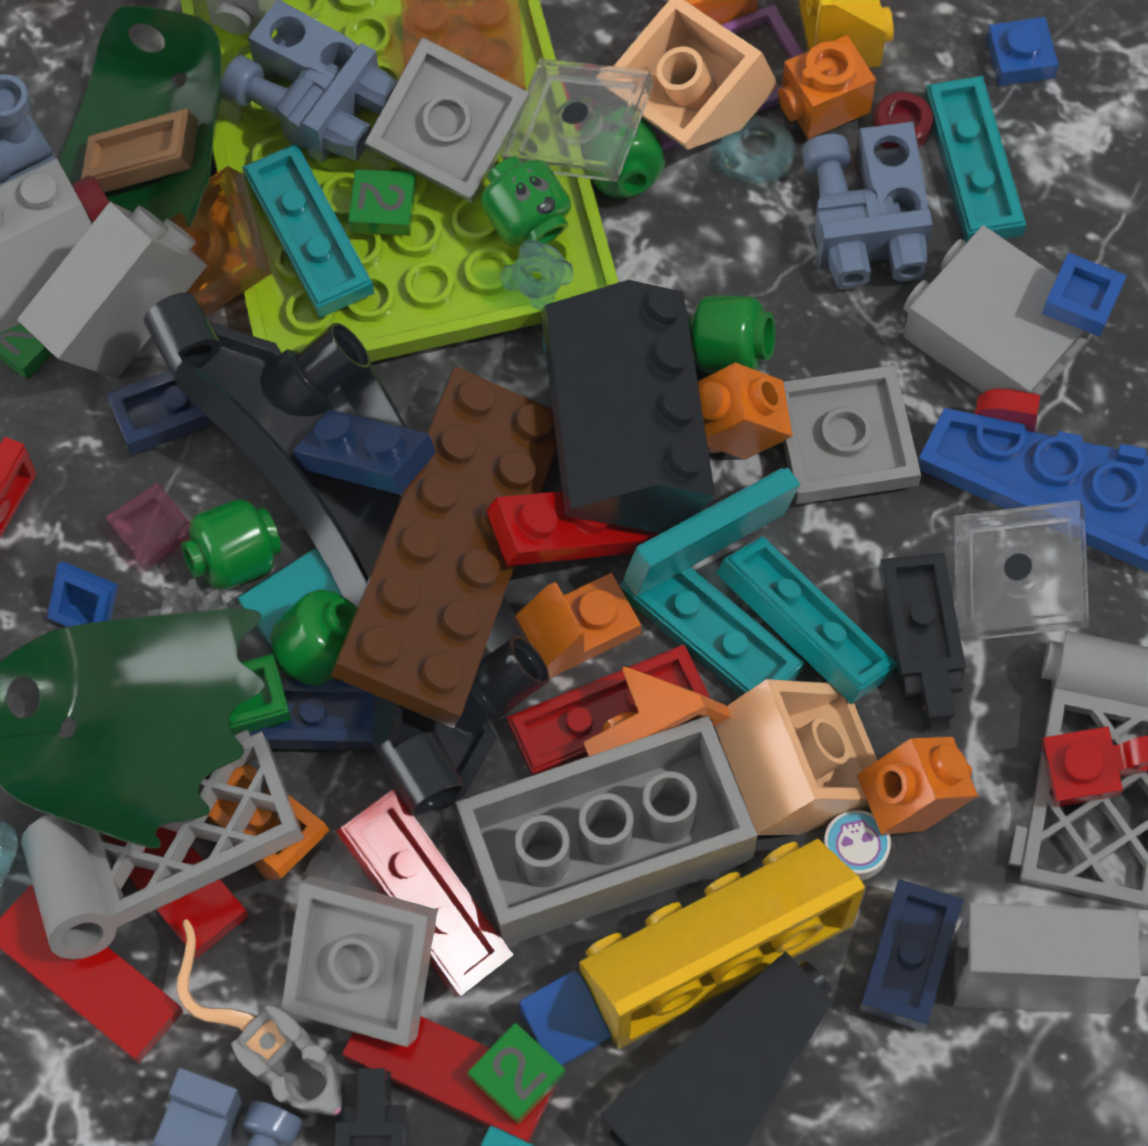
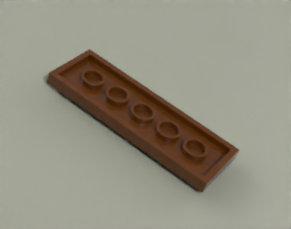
M454 366L447 379L426 432L430 435L436 453L402 493L330 675L451 728H454L462 715L515 566L506 565L486 510L496 497L541 493L557 448L553 410L457 366Z

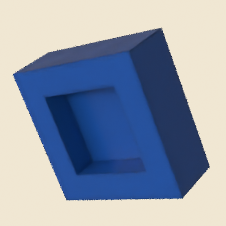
M1046 17L991 24L988 26L986 42L998 86L1054 79L1056 77L1059 64Z
M1068 252L1045 302L1042 314L1101 337L1127 275Z

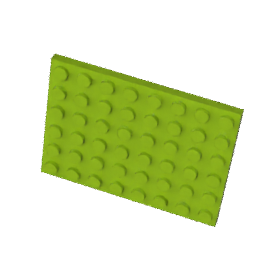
M180 0L183 13L200 17L210 24L216 32L221 49L222 77L229 64L237 56L243 55L253 60L248 39L251 34L230 33L220 26L212 24L206 0ZM282 0L286 4L348 37L358 46L362 43L376 50L378 68L398 81L419 42L424 37L529 92L530 100L493 168L512 156H517L521 162L531 159L545 161L569 195L571 210L565 218L569 226L561 235L537 250L528 251L525 245L520 247L508 246L483 211L481 196L491 183L488 178L472 204L415 174L417 187L411 236L350 232L348 220L355 169L412 171L368 148L365 149L358 161L331 152L322 163L308 155V148L298 146L370 277L375 293L319 318L248 186L242 170L243 166L287 148L292 144L285 139L280 127L279 118L256 103L251 102L245 107H238L221 98L213 153L253 336L276 343L282 353L286 349L300 351L332 323H340L358 337L366 348L370 362L541 324V311L546 304L619 283L575 125L566 123L562 118V112L569 104L539 0ZM277 28L273 31L272 39L277 34ZM263 75V79L287 89L293 83L281 76H278L273 81ZM363 107L356 118L370 124L372 130L379 115Z

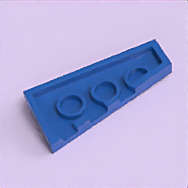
M947 408L943 409L919 456L920 471L1148 572V455H1146V448L1120 443L1119 448L1116 449L1082 442L1083 436L1058 431L1057 436L1026 431L1025 425L1021 423Z

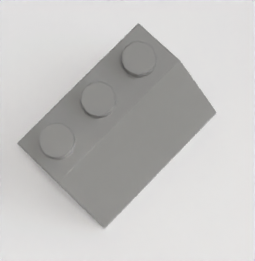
M57 158L0 185V333L21 324L17 320L18 317L92 225Z

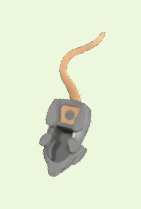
M185 919L183 926L187 941L182 966L177 979L178 996L184 1008L200 1020L239 1028L242 1034L231 1043L238 1060L258 1080L269 1086L274 1097L278 1101L283 1102L284 1106L304 1115H337L342 1108L341 1088L343 1086V1078L332 1054L327 1055L323 1048L315 1045L307 1032L284 1011L268 1005L264 1012L257 1017L248 1012L231 1008L202 1007L194 1001L189 993L188 985L195 956L196 939L191 923Z

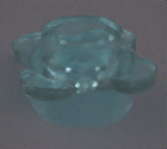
M528 240L521 244L519 256L514 264L503 268L501 282L507 289H517L527 296L534 308L543 309L546 304L555 301L554 294L561 285H567L572 281L574 270L572 265L564 260L560 252L554 247L536 240ZM538 271L543 277L536 279L532 276V272Z

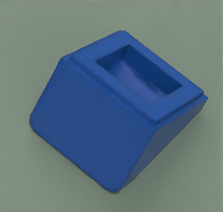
M578 970L568 973L525 997L518 1003L519 1014L533 1039L562 1066L612 1039Z

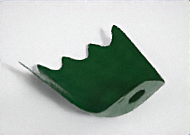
M121 6L111 14L96 49L92 73L81 107L58 161L71 185L81 179L88 136L188 108L199 120L192 169L107 191L104 194L109 202L131 212H134L138 206H141L157 217L162 223L181 212L185 217L187 226L191 227L204 189L207 185L208 190L211 157L221 102V49L219 38L210 24L197 16L145 6ZM138 23L154 27L164 38L165 44L163 49L157 52H150L136 46L129 36L130 27ZM178 73H186V84L179 88L175 87L171 79L172 76L175 77Z
M224 608L92 622L50 631L18 648L0 661V786L8 795L22 804L43 813L125 842L147 848H159L161 841L156 837L158 828L170 822L192 820L208 815L210 808L199 795L201 782L210 773L237 761L244 755L243 746L232 734L229 719L236 706L259 694L265 688V683L255 672L240 662L237 650L243 637L258 625L262 615L260 612L252 609ZM18 677H28L36 684L39 692L38 707L27 718L16 717L7 705V690L11 682ZM70 717L76 722L77 728L72 736L67 738L60 737L58 731H61V725L65 718Z

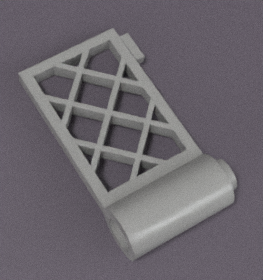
M1068 630L1063 632L1060 642L1049 640L1041 678L1052 680V696L1044 737L1063 734L1061 726L1064 710L1090 715L1098 728L1109 726L1113 745L1123 743L1124 741L1121 739V736L1135 727H1148V647ZM1108 719L1124 722V724L1114 729ZM1042 751L1028 827L1015 826L1008 866L1021 868L1018 881L1021 883L1148 910V842L1145 850L1137 838L1148 831V820L1131 830L1110 801L1111 798L1089 801L1065 816L1059 806L1054 807ZM1148 773L1131 774L1121 781L1123 790L1138 782L1148 796ZM1100 806L1121 835V838L1093 855L1072 826V823ZM1046 811H1048L1056 823L1043 831ZM1060 831L1064 833L1083 860L1081 864L1065 874L1036 868L1040 844ZM1127 844L1143 866L1140 890L1114 885L1099 862ZM1089 869L1097 881L1077 876Z
M248 730L235 735L234 737L244 748V755L237 761L210 773L199 786V794L209 806L210 811L218 798L239 803L226 828L204 823L208 815L197 819L164 824L160 828L178 832L164 858L144 853L145 847L129 842L125 847L107 843L103 833L49 814L40 817L29 825L22 835L21 845L48 943L53 953L67 959H80L95 955L107 948L114 940L117 927L305 839L269 742L262 731L253 736L250 735ZM258 759L260 768L248 789L227 785L235 769ZM268 788L271 795L265 794ZM257 808L278 813L282 824L257 836L243 833ZM196 837L217 842L208 859L195 865L182 863ZM134 866L155 871L146 888L123 898L121 888Z

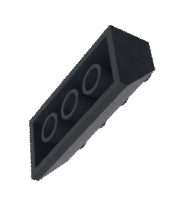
M625 280L546 304L541 311L565 516L663 533L700 513L715 496L684 292L633 280Z

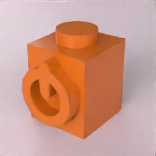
M845 35L834 41L818 43L810 51L785 61L782 87L778 89V100L787 119L791 122L797 120L806 137L811 139L870 113L876 79L849 36Z
M733 363L698 381L709 453L717 454L722 451L746 460L793 437L783 380L744 365Z
M953 737L910 738L856 775L881 835L925 831L978 797L970 778L973 771L972 767L957 748Z

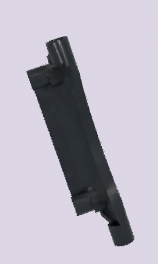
M178 293L160 300L148 310L143 320L178 387L232 439L274 486L315 544L343 597L358 607L402 494L399 495L303 470L300 468L293 450L329 409L407 428L371 365L366 348L346 326L340 323H332L300 351L286 349L282 353L276 343L208 321L196 297L191 293ZM503 597L462 715L454 728L372 694V744L413 816L423 815L433 810L446 809L463 797L496 739L488 720L500 719L549 682V671L543 658L531 645L505 597Z

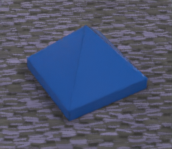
M61 561L57 564L47 618L66 627L111 620L118 584Z

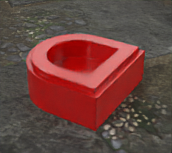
M1011 389L988 390L978 396L974 414L1021 423L1025 425L1026 431L1035 432L1041 396L1036 393L1029 394L1028 392Z

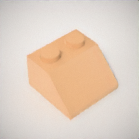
M669 0L601 80L599 86L610 96L689 150L740 131L777 88L778 84L761 51L685 0Z
M766 679L727 705L731 718L717 724L715 728L757 835H799L829 825L841 813L851 810L871 811L856 775L878 760L855 704L849 703L830 683Z

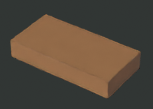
M186 108L88 136L81 179L87 175L94 176L103 192L192 169L199 120Z

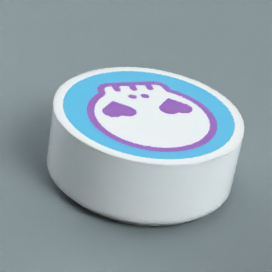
M851 810L841 813L831 821L827 827L823 844L853 870L860 880H865L876 875L884 867L891 848L890 834L881 835L873 814L862 810Z

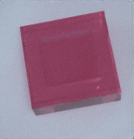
M158 482L106 517L109 527L144 571L180 548L183 542L190 540V522Z

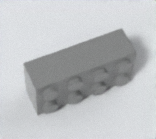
M709 715L456 802L461 834L496 931L506 946L752 861L758 836Z

